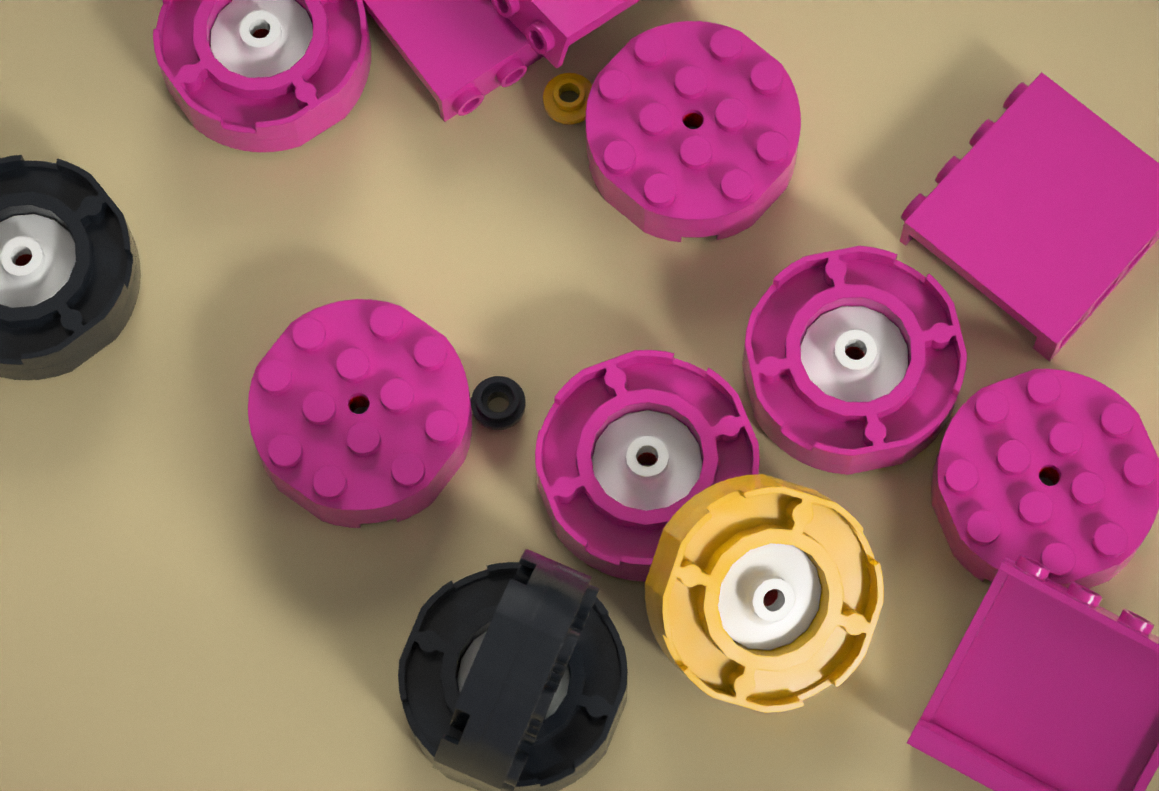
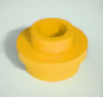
M563 73L552 78L547 83L543 92V105L547 114L553 120L566 125H573L586 119L587 100L592 87L591 82L584 76L576 73ZM566 91H574L579 97L574 102H564L561 100L560 95Z

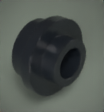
M489 377L480 382L473 391L471 397L473 415L482 426L488 429L505 430L511 428L520 421L525 412L526 401L524 392L518 383L508 377ZM497 397L504 398L509 403L507 409L502 412H494L488 405L492 399Z

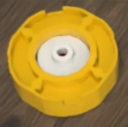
M765 474L733 477L718 482L693 496L671 517L663 528L645 581V602L650 627L656 641L671 663L710 697L764 713L796 709L804 706L803 700L819 693L829 685L833 684L836 687L841 685L865 658L884 603V584L880 563L874 559L870 545L862 532L864 529L847 510L816 490Z

